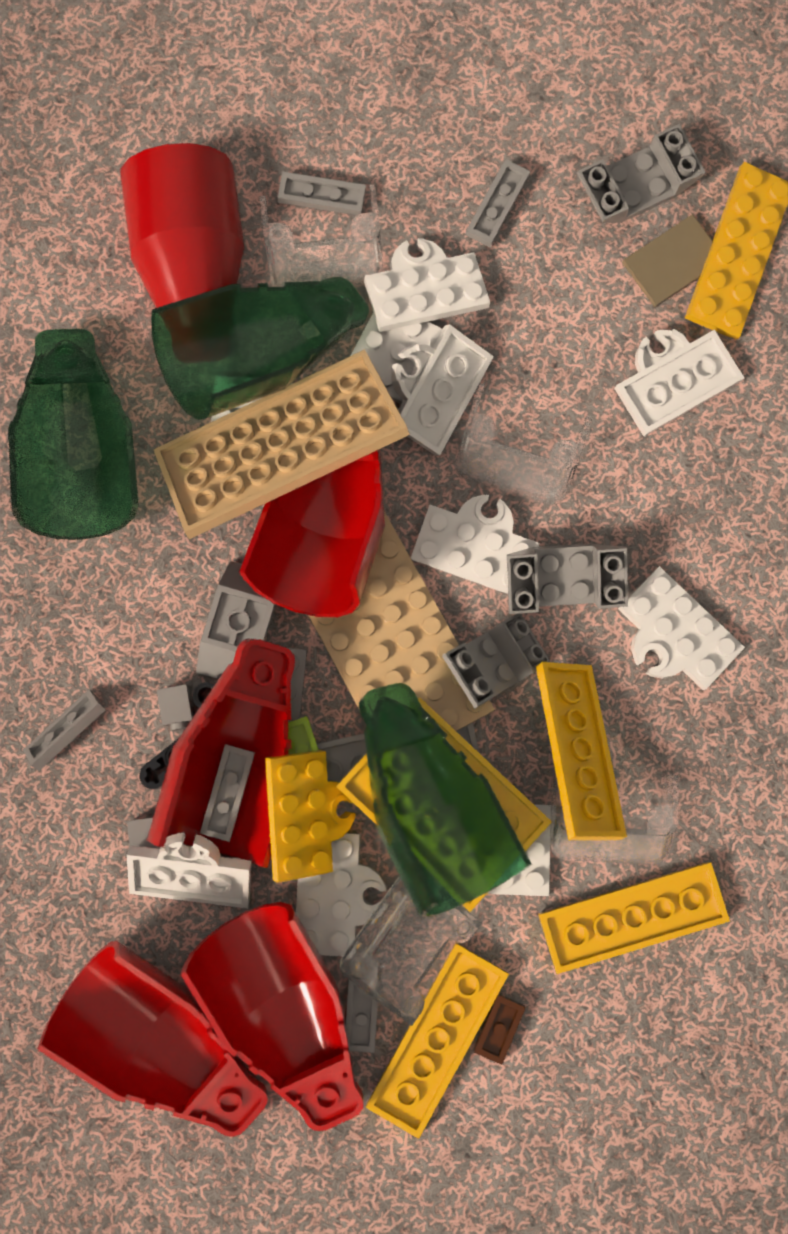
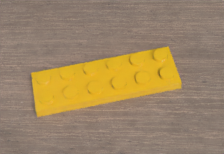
M743 162L740 165L685 319L736 340L741 336L788 204V181L749 163Z
M541 662L536 666L568 840H622L627 837L592 665Z
M711 862L702 863L538 913L556 974L730 922Z
M455 942L369 1097L365 1108L419 1139L509 973Z

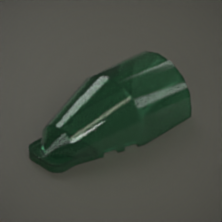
M338 276L322 281L285 282L284 286L268 287L267 283H258L257 287L241 288L240 284H230L152 309V340L163 378L175 400L188 415L201 420L286 389L344 338L349 330L365 324L369 314V307L352 283Z
M85 329L44 330L35 338V356L25 381V389L16 405L17 411L14 419L8 427L12 513L22 527L37 535L68 540H83L105 536L122 529L135 518L139 506L132 423L129 417L126 416L121 406V401L118 395L115 394L110 384V379L96 353L94 336Z
M395 683L368 691L359 702V711L366 724L364 736L376 828L420 919L431 918L459 907L493 890L531 866L532 864L488 780L482 773L477 775L466 763V755L462 751L458 753L445 739L448 735L424 710L414 691L403 683Z

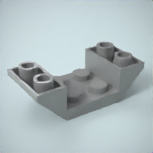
M677 124L654 135L649 147L608 166L602 159L579 170L577 175L602 222L622 223L677 197L703 177L706 172L680 124Z
M592 543L531 547L506 555L509 614L539 612L540 606L595 603L598 608L628 607L626 547Z
M230 561L217 586L200 641L196 673L219 679L227 666L234 661L238 645L243 640L253 638L265 641L276 604L256 593L239 573L242 565L240 563Z
M521 614L510 617L487 633L467 644L463 643L442 655L474 709L536 672V666L541 662H550Z

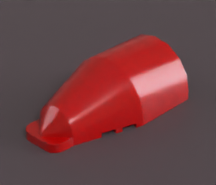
M180 143L165 144L145 149L128 158L120 168L131 260L170 335L172 352L175 359L183 365L222 360L230 351L228 330L242 255L245 248L233 164L225 153L211 146Z
M381 449L265 503L239 571L242 578L256 593L288 610L315 617H341L354 612L361 602L385 528Z
M253 638L245 639L238 645L234 661L227 666L172 749L147 841L164 848L168 836L184 832L185 840L183 844L193 846L195 836L198 834L212 841L220 853L243 860H250L251 863L268 868L271 858L265 758L289 755L288 749H292L291 739H288V720H291V678L295 667V658L291 650ZM226 744L256 752L230 842L200 834Z
M284 902L263 904L234 917L204 938L189 954L180 975L226 1051L233 1057L237 1055L249 1065V1070L255 1075L259 1074L271 1084L270 1088L299 1111L306 1124L315 1131L328 1130L359 1115L363 1109V1093L354 1078L339 989L292 905Z
M111 941L101 948L75 977L51 1014L38 1044V1051L116 1101L125 1103L126 1100L144 1104L145 1109L154 1111V1108L173 1112L172 1116L210 1126L227 1137H235L243 1133L267 1105L265 1085L249 1074L247 1067L237 1055L233 1057L226 1051L191 991L118 941Z

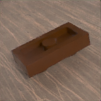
M498 994L474 1046V1053L502 1065L525 1011V1005Z

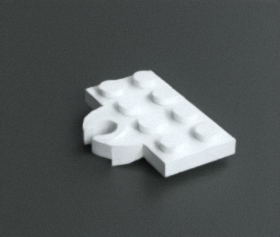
M417 238L416 243L417 250L422 253L421 257L410 256L408 253L409 243L405 241L394 251L390 266L391 270L365 275L364 283L379 332L487 309L490 306V300L475 253L447 258L442 248L434 242L423 238Z
M450 324L444 326L433 347L429 345H414L402 350L398 354L401 359L407 358L412 362L413 370L410 375L404 372L400 364H392L391 368L392 384L396 393L403 399L398 411L410 433L407 437L434 455L442 453L494 357Z
M675 329L655 331L653 334L655 340L660 342L664 348V352L660 354L651 351L650 340L647 337L640 343L635 354V366L638 373L619 383L614 389L644 437L744 379V376L715 330L692 343H689L686 337Z
M489 495L472 497L465 502L457 514L429 505L411 555V560L508 594L506 555L531 547H539L540 543L512 533L514 525L512 513L501 499L496 504L497 515L493 518L484 517L481 513V507L488 502Z
M660 566L628 598V607L618 608L639 629L633 637L631 645L636 665L645 661L648 651L655 652L659 657V664L649 668L645 673L651 677L663 679L683 671L702 690H705L745 648Z
M184 832L168 836L164 848L155 849L146 846H129L127 852L129 894L248 909L251 889L250 860L221 857L219 849L215 844L198 834L195 836L193 847L183 844L185 840Z
M346 833L342 838L331 842L333 872L298 879L296 914L320 955L354 957L356 927L366 925L377 919L386 906V901L381 900L376 904H370L364 898V892L367 888L374 887L382 892L387 891V886L378 871L371 866L359 864L361 834Z

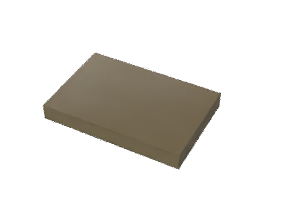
M692 214L625 258L622 263L652 305L657 307L699 279L713 241Z

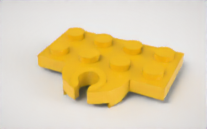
M317 750L265 758L273 881L280 883L333 872L331 842L342 838L350 830L356 813L345 811L341 816L337 815L336 809L341 801L350 804L353 802L336 787L339 782L328 780L326 751Z

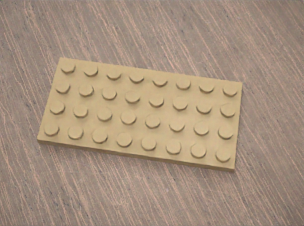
M364 349L153 450L183 530L188 539H191L410 435Z
M384 511L385 528L358 607L353 613L341 617L308 616L376 742L418 697L457 732L495 711L490 700L474 709L442 657L443 654L458 647L459 644Z

